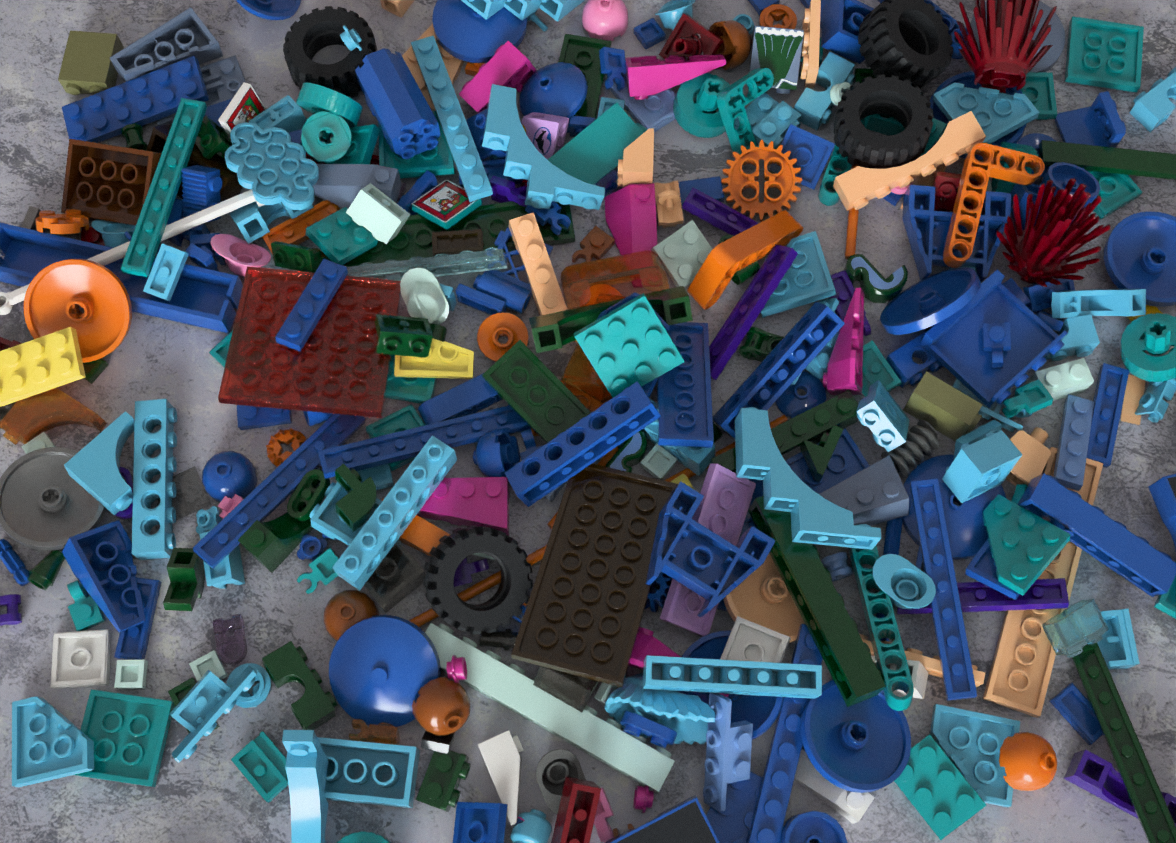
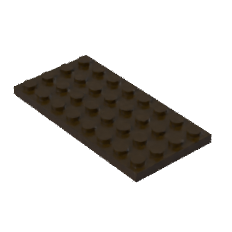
M596 464L589 465L568 480L511 653L512 659L623 687L652 583L650 585L646 584L659 513L678 484Z

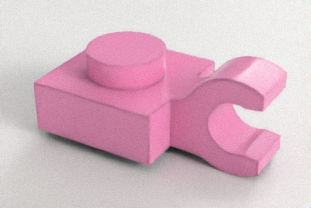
M601 788L594 824L601 842H606L614 838L613 831L607 821L608 818L614 816L604 788Z

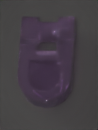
M242 614L232 615V618L223 620V618L213 620L219 658L229 665L241 663L247 655L245 625ZM233 629L234 635L226 637V631Z

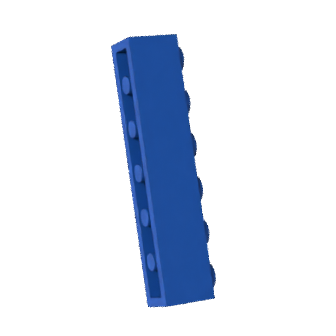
M1043 473L1031 479L1017 505L1071 534L1070 542L1151 597L1168 592L1176 576V563L1168 554L1156 550L1149 545L1146 539L1128 531L1124 524L1106 516L1102 509L1090 505L1081 499L1080 494L1068 490L1059 484L1055 477Z

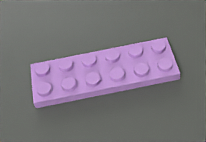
M710 463L700 493L704 495V498L692 519L736 546L756 483L746 478H736V473L719 464ZM672 579L660 619L703 637L710 632L718 604L700 618L697 615L706 599Z

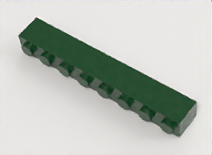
M763 496L755 498L748 512L757 529L776 540L769 553L847 707L877 696L886 687L883 674L875 666L868 645L862 641L855 620L849 616L843 597L840 593H837L832 583L830 572L824 568L819 558L818 549L813 544L792 542L791 512L765 510Z

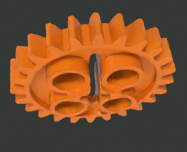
M761 140L759 147H755L751 141L750 149L747 150L742 145L741 154L733 152L732 156L735 161L727 159L726 164L730 169H723L722 171L728 178L721 179L722 184L728 185L722 189V192L730 194L726 202H735L732 209L737 210L741 208V214L750 213L752 220L755 215H758L760 222L763 221L764 215H768V218H770L774 212L777 214L782 212V207L790 210L791 206L788 201L796 202L797 198L793 193H800L801 188L795 186V184L802 183V178L795 177V175L801 172V168H793L797 163V159H788L791 151L783 154L781 153L783 145L774 149L773 141H771L768 147H764V142ZM761 159L764 161L765 180L764 201L762 203L759 202L758 182L759 160ZM775 163L780 166L781 170L776 174H772L767 170V167ZM746 164H752L755 166L756 171L752 174H746L742 168ZM746 188H752L756 195L751 199H747L742 195V192ZM770 188H777L781 195L773 199L767 195V191Z

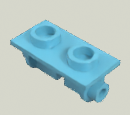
M1176 378L1162 382L1149 381V385L1139 401L1135 414L1149 415L1148 419L1154 423L1162 420L1169 406L1162 398H1165L1167 401L1172 399L1176 391Z

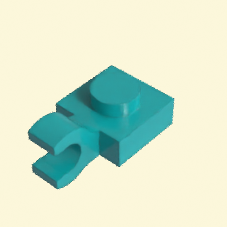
M1038 379L1017 388L1014 394L1015 397L1003 402L1006 408H1003L1002 412L1007 419L1016 416L1023 409L1028 414L1052 405L1054 398Z
M78 580L67 584L68 590L75 601L74 604L68 606L77 631H85L106 621L103 611L91 596L88 597L86 589Z

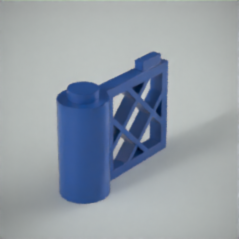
M507 227L505 232L500 231L494 243L498 247L491 262L482 275H477L473 288L504 301L506 308L523 314L531 299L532 290L530 284L521 281L517 272L525 270L524 265L514 267L511 257L519 253L517 250L509 252L506 244L510 236L512 237L510 229ZM545 244L546 250L550 257L553 251V247L548 244ZM507 258L512 268L505 272L494 269L498 261Z

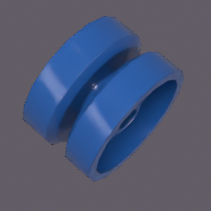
M1065 162L1054 163L1049 166L1042 183L1039 185L1041 186L1045 183L1046 186V182L1052 180V187L1056 186L1054 196L1058 190L1065 189L1071 178L1076 179V182L1069 194H1074L1080 184H1085L1086 189L1084 191L1091 194V197L1082 209L1089 203H1092L1099 195L1101 189L1099 182L1085 169Z
M810 811L793 815L784 822L779 843H847L843 828L836 819L827 813Z

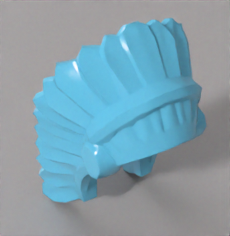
M643 672L625 678L623 687L617 688L610 694L604 707L609 716L613 717V720L621 724L624 712L628 711L677 732L675 744H680L683 741L690 745L694 742L699 744L706 743L708 722H715L716 718L714 710L708 704L701 701L698 695H686L669 690L643 689ZM640 734V736L644 737L645 739L649 738L648 736Z

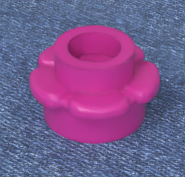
M453 655L452 660L447 662L446 665L447 675L449 679L453 678L455 683H459V680L467 679L465 657L457 658L456 655Z
M636 786L633 808L642 810V813L646 812V808H652L654 791L649 790V786Z

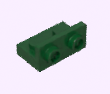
M205 116L195 143L207 160L216 153L225 159L226 150L232 146L231 139L222 127L208 116Z
M277 241L271 243L274 263L277 267L314 274L323 259L331 261L318 248L311 249L301 245Z
M376 314L375 327L378 335L376 352L378 354L428 357L433 338L428 319Z
M451 750L447 754L434 751L416 800L449 812L450 807L455 808L461 791L457 790L460 780H466L471 767V763H468L469 757L463 753L460 754Z

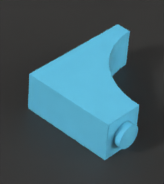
M126 411L64 464L69 476L113 515L128 508L133 499L131 487L124 481L120 473L122 449L129 436L134 432V419Z

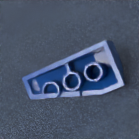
M120 520L69 537L62 551L76 578L117 631L120 633L144 623L145 615L141 592L137 586V570L132 557V542Z

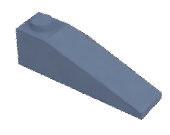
M317 164L319 179L312 186L314 188V195L338 205L340 209L344 207L349 209L360 190L370 183L395 203L397 202L402 182L399 171L396 168L374 164Z

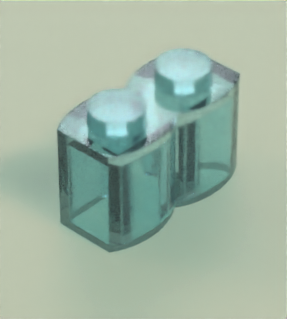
M1094 599L1076 602L1062 613L1042 624L1056 655H1067L1068 658L1082 653V648L1086 644L1090 645L1102 640V635L1109 629Z

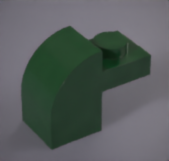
M342 464L335 470V478L348 494L336 502V513L354 532L367 522L375 511L376 486L371 477L361 483L362 478L353 468L349 470L345 464Z
M173 548L166 567L170 585L163 601L164 609L192 611L196 599L201 598L205 579L204 562L193 551V548Z

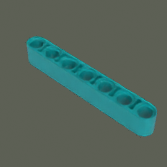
M877 546L872 550L848 547L877 667L881 670L886 685L883 689L886 702L890 708L896 711L906 710L911 705L914 686L890 596L876 585L873 578V566L875 561L880 558ZM869 564L872 566V568L866 569L863 568L861 565ZM870 588H875V589H877L879 592H878V593H870V592L867 591V590L870 589ZM882 613L886 617L877 618L873 614ZM888 638L893 642L890 644H884L880 641V639ZM896 664L899 666V669L890 670L886 665ZM902 690L907 695L898 697L893 694V691Z

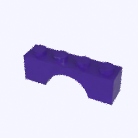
M1086 749L1074 753L1064 779L1138 818L1120 773L1114 769L1113 764ZM1161 792L1176 826V797Z

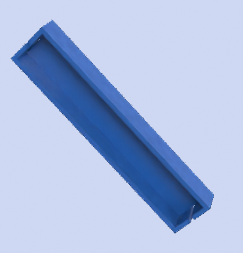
M0 223V254L4 256V258L0 256V282L23 287L30 284L41 270L53 263L66 259H89L112 249V247ZM124 258L104 266L112 271L125 286L130 297L132 312L228 334L231 331L237 314L234 308H239L245 292V287L237 275L185 264L170 301L143 291L148 277L123 273L121 266Z

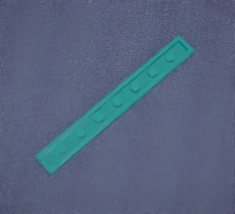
M181 98L121 266L123 273L143 277L149 276L181 184V170L187 167L207 109L206 102Z

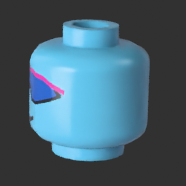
M536 809L520 813L517 817V823L513 826L510 834L511 841L513 843H547L552 832V826L546 819V814Z

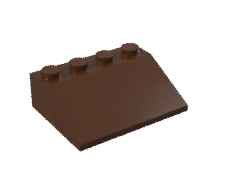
M69 139L61 213H65L66 210L76 209L81 210V215L89 218L136 225L162 153Z

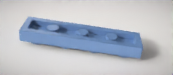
M1068 394L1064 403L1053 477L1062 486L1079 491L1083 486L1094 401Z

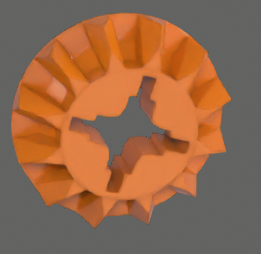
M773 4L761 12L759 22L760 26L795 29L797 17L791 8L782 4ZM774 20H775V21L782 20V24H781V25H780V24H776V25L773 26Z
M292 428L288 430L280 429L277 434L271 436L269 444L266 445L267 456L272 464L278 467L292 454L289 451L283 454L281 443L286 445L292 443L291 447L295 451L307 439L301 432Z

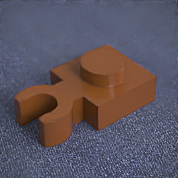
M595 225L580 242V247L583 250L574 252L572 262L575 263L580 258L585 259L586 261L583 262L582 269L584 271L587 270L591 265V259L594 257L600 261L615 244V239Z

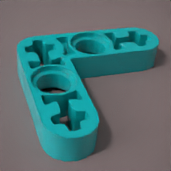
M756 68L722 90L717 97V106L732 151L741 154L742 145L747 150L750 149L751 141L756 147V141L744 106L772 87L774 77L769 68ZM745 84H747L748 86V94L746 97L743 94V87ZM736 117L739 119V128L737 130L734 127Z

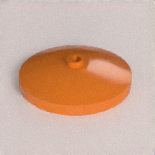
M66 259L45 267L31 281L24 299V317L28 330L34 339L68 327L76 329L82 361L85 363L101 359L121 345L130 329L132 306L125 286L108 268L86 259ZM79 306L84 308V313L79 310Z

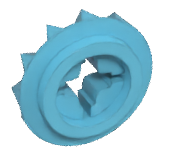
M246 663L235 668L229 675L226 684L230 687L242 672L250 666L257 672V675L254 677L256 678L255 682H260L253 687V696L248 691H242L235 700L237 702L235 705L242 708L257 707L258 704L266 701V697L269 691H271V677L260 665Z

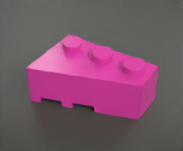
M507 41L496 50L495 55L488 63H484L480 67L476 76L464 84L459 95L479 113L488 107L492 84L515 88L520 93L523 84L537 70L526 56L512 43Z

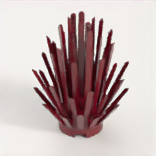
M975 0L973 11L979 36V51L964 4L960 2L959 7L967 31L963 23L957 21L966 44L958 32H954V35L962 49L958 50L975 74V85L979 83L981 87L1000 90L999 93H1006V88L1016 87V90L1023 88L1026 84V75L1053 46H1043L1036 54L1051 31L1052 25L1048 24L1057 6L1051 9L1035 40H1032L1043 15V10H1039L1034 22L1039 0H987V26L985 0H980V3L979 0Z
M1071 178L1065 189L1058 190L1054 196L1056 186L1052 187L1053 181L1048 180L1046 186L1043 183L1039 188L1035 205L1032 201L1033 194L1027 196L1026 222L1023 231L1018 195H1014L1013 212L1018 236H1016L1012 219L1009 216L1004 227L1009 243L999 231L996 234L1010 253L1009 255L1006 252H1002L1004 257L1010 262V265L1007 266L1011 270L1016 271L1021 276L1020 279L1029 284L1038 283L1043 287H1047L1044 281H1050L1049 283L1055 285L1062 284L1053 278L1082 280L1084 279L1083 276L1069 274L1079 272L1078 270L1084 269L1087 265L1101 260L1095 258L1067 264L1073 260L1099 252L1101 247L1097 246L1071 255L1086 243L1110 230L1111 227L1110 224L1106 226L1099 225L1089 234H1085L1098 223L1099 216L1095 217L1096 213L1090 216L1089 214L1102 200L1100 196H1097L1092 203H1089L1082 209L1091 197L1089 192L1084 191L1086 189L1085 184H1080L1074 194H1069L1076 182V179Z

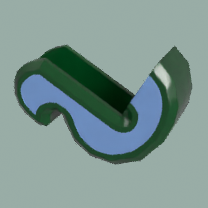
M863 254L851 255L844 268L852 285L855 281H859L860 288L865 295L864 297L873 303H886L893 300L901 293L908 278V270L903 265L885 279Z
M640 430L624 441V444L607 462L605 467L632 473L631 466L637 465L643 460L647 450V440L643 430Z

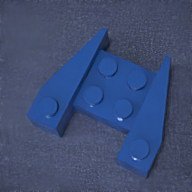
M909 185L903 195L902 219L921 281L928 278L932 273V266L949 267L944 263L943 252L953 212L934 211L935 187ZM986 191L973 251L969 259L961 266L976 267V273L981 283L988 275L992 260L1001 242L996 232L999 231L1003 235L1007 217L1011 215V193ZM958 225L961 233L968 234L965 226ZM952 249L955 257L962 258V253L959 250Z
M680 481L659 513L646 584L650 585L659 576L660 572L665 573L706 599L697 615L701 618L764 563L776 540L751 526L742 534L736 546L691 519L704 495Z

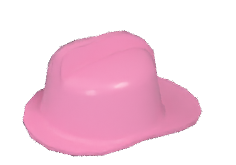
M217 234L211 238L210 244L212 248L225 258L230 271L236 275L256 278L261 267L267 265L271 260V255L265 248L251 243L248 244L245 240L236 236Z

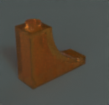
M54 388L17 401L0 421V428L5 431L3 437L16 445L18 442L26 444L42 432L62 425H85L101 432L107 423L94 411L58 388Z

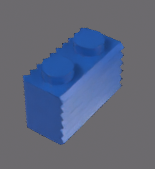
M200 165L182 168V206L184 207L182 216L184 218L220 203V190L222 188L220 169ZM220 216V217H217V218H215V219H213V220H210V221H208V222L221 219V216Z

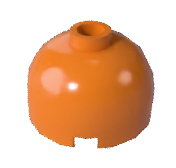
M1017 732L1013 736H1008L1000 748V767H1005L1007 776L1003 777L1012 788L1020 791H1032L1044 788L1053 780L1057 770L1056 753L1052 745L1042 736L1029 732Z

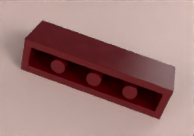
M566 776L551 843H590L601 788L593 781Z

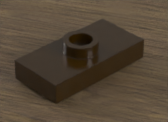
M482 229L432 232L433 258L484 256Z

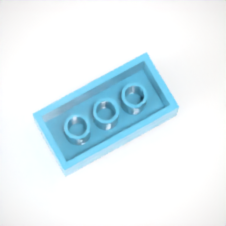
M317 737L328 759L324 791L327 800L413 808L420 750L417 747Z

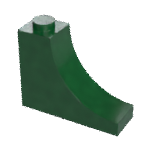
M287 511L282 516L268 522L256 520L238 541L256 560L273 573L301 543L302 537L309 534L314 528L311 527V518L306 521H298L290 516Z

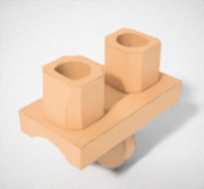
M678 181L654 183L658 226L667 228L683 224Z

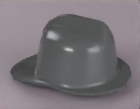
M565 749L549 751L543 755L536 768V778L544 801L549 809L558 814L566 776L586 780L575 754Z

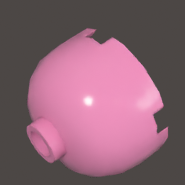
M588 0L582 12V27L588 32V36L595 39L614 41L615 37H618L620 34L621 36L624 35L628 28V10L622 0Z

